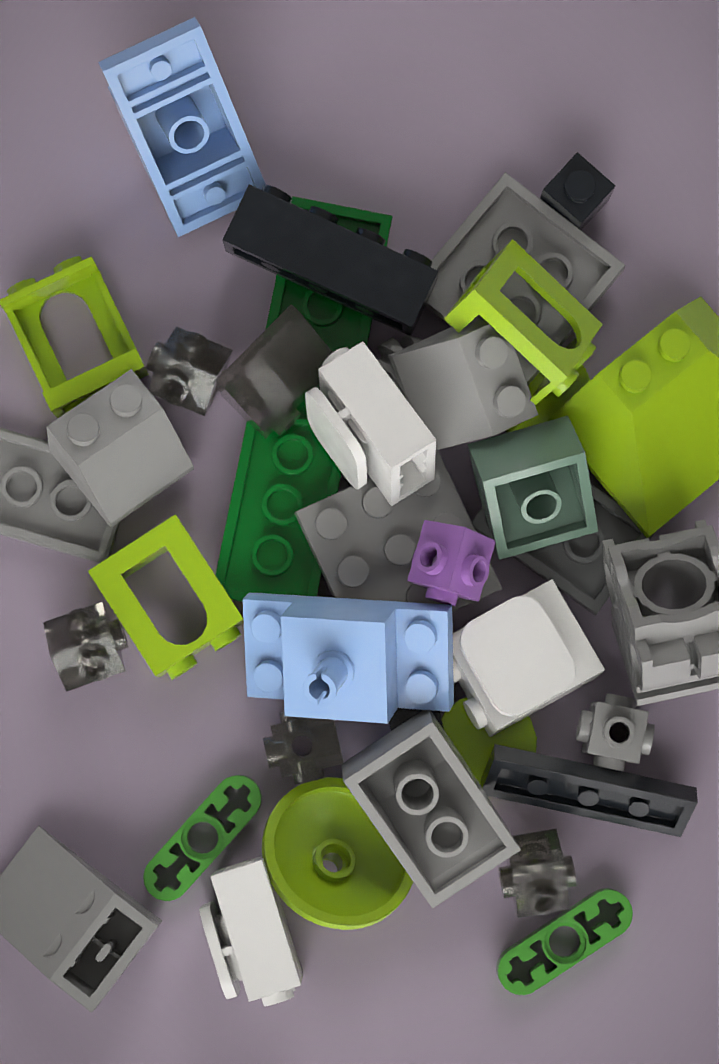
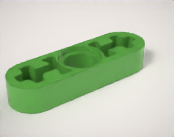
M234 775L224 779L149 861L144 870L143 879L147 891L154 898L162 901H172L181 897L255 816L262 803V794L258 784L253 779L244 775ZM231 785L234 789L238 790L245 785L251 791L247 797L251 807L248 811L237 808L231 813L227 820L235 823L236 826L229 833L222 821L206 813V810L211 804H214L217 811L220 812L230 799L225 793L226 789ZM199 822L211 824L218 833L216 847L207 853L195 851L188 841L190 829ZM176 843H179L184 854L190 859L199 862L200 866L193 871L189 863H187L176 876L178 881L181 882L179 888L175 889L173 886L168 885L162 890L156 885L160 875L155 869L159 864L167 868L178 859L180 855L172 852L171 849Z
M598 889L507 948L498 958L496 965L497 976L503 987L516 995L531 994L623 934L629 928L633 917V910L629 900L614 889ZM604 899L609 904L619 902L621 909L615 913L618 922L611 926L607 922L601 921L593 926L591 929L598 934V937L589 942L586 930L580 923L574 920V916L583 911L584 919L588 922L600 913L597 905L600 900ZM561 926L573 928L579 937L578 948L569 956H558L550 948V936L555 929ZM539 940L543 953L555 965L545 971V966L540 961L529 969V974L532 978L529 982L523 984L519 978L510 981L507 978V974L512 971V965L509 961L518 956L520 960L526 962L536 956L537 953L530 948V945Z

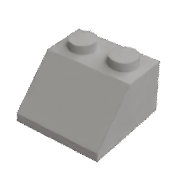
M480 315L474 318L460 333L451 327L389 355L402 394L435 437L436 450L494 436L538 415L535 404L530 400L532 396L515 348Z
M132 369L46 426L49 451L110 527L194 470V466L163 407Z

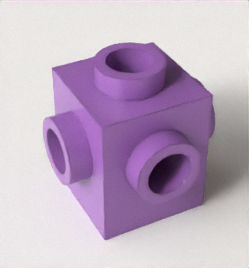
M424 520L417 548L412 557V566L407 581L426 588L425 598L438 603L456 606L458 598L479 602L484 583L489 575V564L496 541L467 527Z

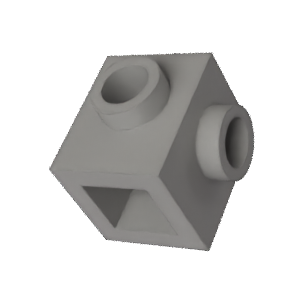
M607 693L605 703L599 701L590 702L589 711H581L576 741L583 742L581 753L594 755L593 765L624 772L625 762L639 764L641 754L649 755L653 743L655 725L647 723L648 711L636 709L637 703L634 698ZM616 722L624 724L627 728L626 738L620 743L614 742L609 736V729Z

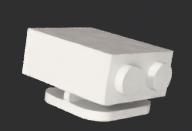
M363 341L351 349L343 347L330 354L324 360L322 367L318 369L320 390L314 387L305 393L307 419L310 427L344 477L356 490L367 484L368 473L389 504L393 506L435 479L436 439Z
M553 579L522 596L514 597L471 620L465 627L453 633L454 683L459 682L468 700L463 702L469 719L478 730L484 727L489 737L591 682L605 670Z
M259 856L216 870L210 877L222 915L219 914L214 901L203 904L199 911L226 999L238 996L241 990L239 981H243L249 1002L261 998L263 1006H270L293 998V992L296 991L295 987L301 986L303 972L279 895L270 882L264 858Z

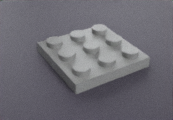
M505 172L431 260L433 262L431 268L439 272L437 282L426 307L444 320V317L480 270L512 239L589 312L622 274L625 264ZM513 272L500 292L552 341L562 346L574 331L572 326L517 272ZM515 349L526 382L529 385L540 371Z
M436 450L435 479L393 506L389 504L373 480L369 478L367 479V484L358 490L351 486L295 512V516L333 598L442 604L425 598L426 588L407 581L412 566V557L417 548L424 520L463 526L475 531L438 450ZM491 563L489 564V575L484 583L480 599L502 589ZM458 598L456 606H452V612L475 601Z

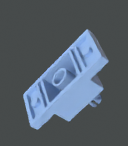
M195 17L98 62L141 162L158 193L178 237L237 210L249 184L261 190L266 185L203 30Z
M251 592L243 598L247 697L284 700L285 716L383 724H388L397 708L449 712L454 705L452 605Z

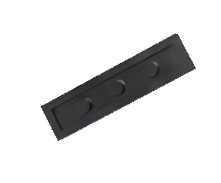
M494 744L481 777V787L486 795L490 797L677 837L682 836L698 803L696 787Z

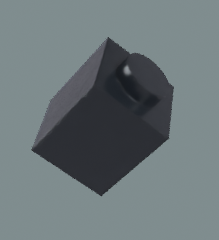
M577 152L546 185L540 199L582 231L609 201L616 186Z

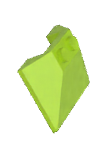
M701 296L676 310L595 375L547 420L550 421L564 416L569 417L584 448L588 469L646 538H649L719 480V316Z

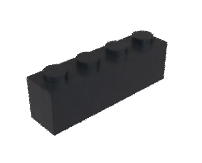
M250 184L248 185L222 240L226 252L412 336L438 278L439 271L431 268L433 262L429 258L410 249H405L403 254L385 247L386 240L383 237L365 228L359 227L355 233L337 225L339 219L322 208L311 206L309 211L291 204L292 197L276 187L264 185L261 190Z

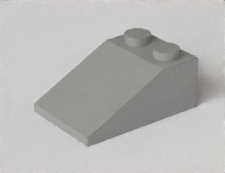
M422 710L341 764L343 782L432 909L521 851L520 846L431 710Z

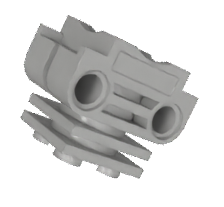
M704 519L695 521L694 529L660 535L657 541H650L649 538L615 545L613 539L603 540L604 573L612 603V628L637 706L719 689V542L713 526H707Z

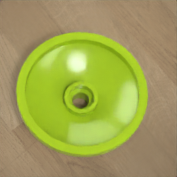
M319 778L298 785L282 797L266 822L262 837V858H264L270 882L287 906L315 924L341 930L371 926L394 912L411 889L413 880L345 785L343 778ZM323 861L333 862L337 867V872L328 871L324 867Z

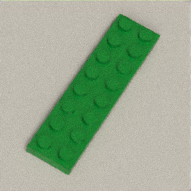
M292 196L291 204L309 211L311 206L322 208L339 219L337 225L355 233L359 227L370 230L386 240L384 246L387 247L393 215ZM276 275L215 574L231 600L243 603V598L249 592L300 596L318 595L322 572L295 516V512L338 493L342 472L323 448L310 427L307 419L305 393L314 387L320 390L318 369L322 367L324 360L330 354L343 347L351 349L362 341L367 346L372 318Z

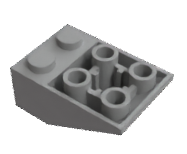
M41 826L36 828L0 875V934L51 982L91 1013L105 998L162 922L160 918Z

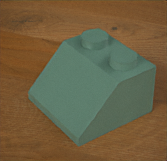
M568 416L468 444L476 486L491 537L496 541L494 547L499 560L598 532L586 454Z

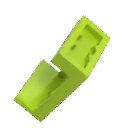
M513 239L480 270L444 317V320L460 333L474 318L480 315L536 367L545 378L530 399L535 405L551 391L558 397L571 386L579 376L576 369L596 350L597 347L591 341L603 325ZM514 271L572 326L576 338L565 348L552 341L500 292Z
M81 256L64 260L53 268L55 274L38 282L34 278L22 280L7 290L8 296L0 299V306L7 314L43 389L42 394L50 411L57 418L131 369L139 379L149 375L92 256L82 260ZM62 293L75 294L88 305L113 359L67 380L40 320L45 303L53 296Z
M176 514L88 570V573L156 677L160 678L168 673L173 680L198 664L194 657L198 652L209 645H212L214 650L218 651L242 635L237 627L244 623L243 616ZM169 551L197 594L207 613V625L203 634L196 641L186 645H175L166 641L160 635L125 581V578Z

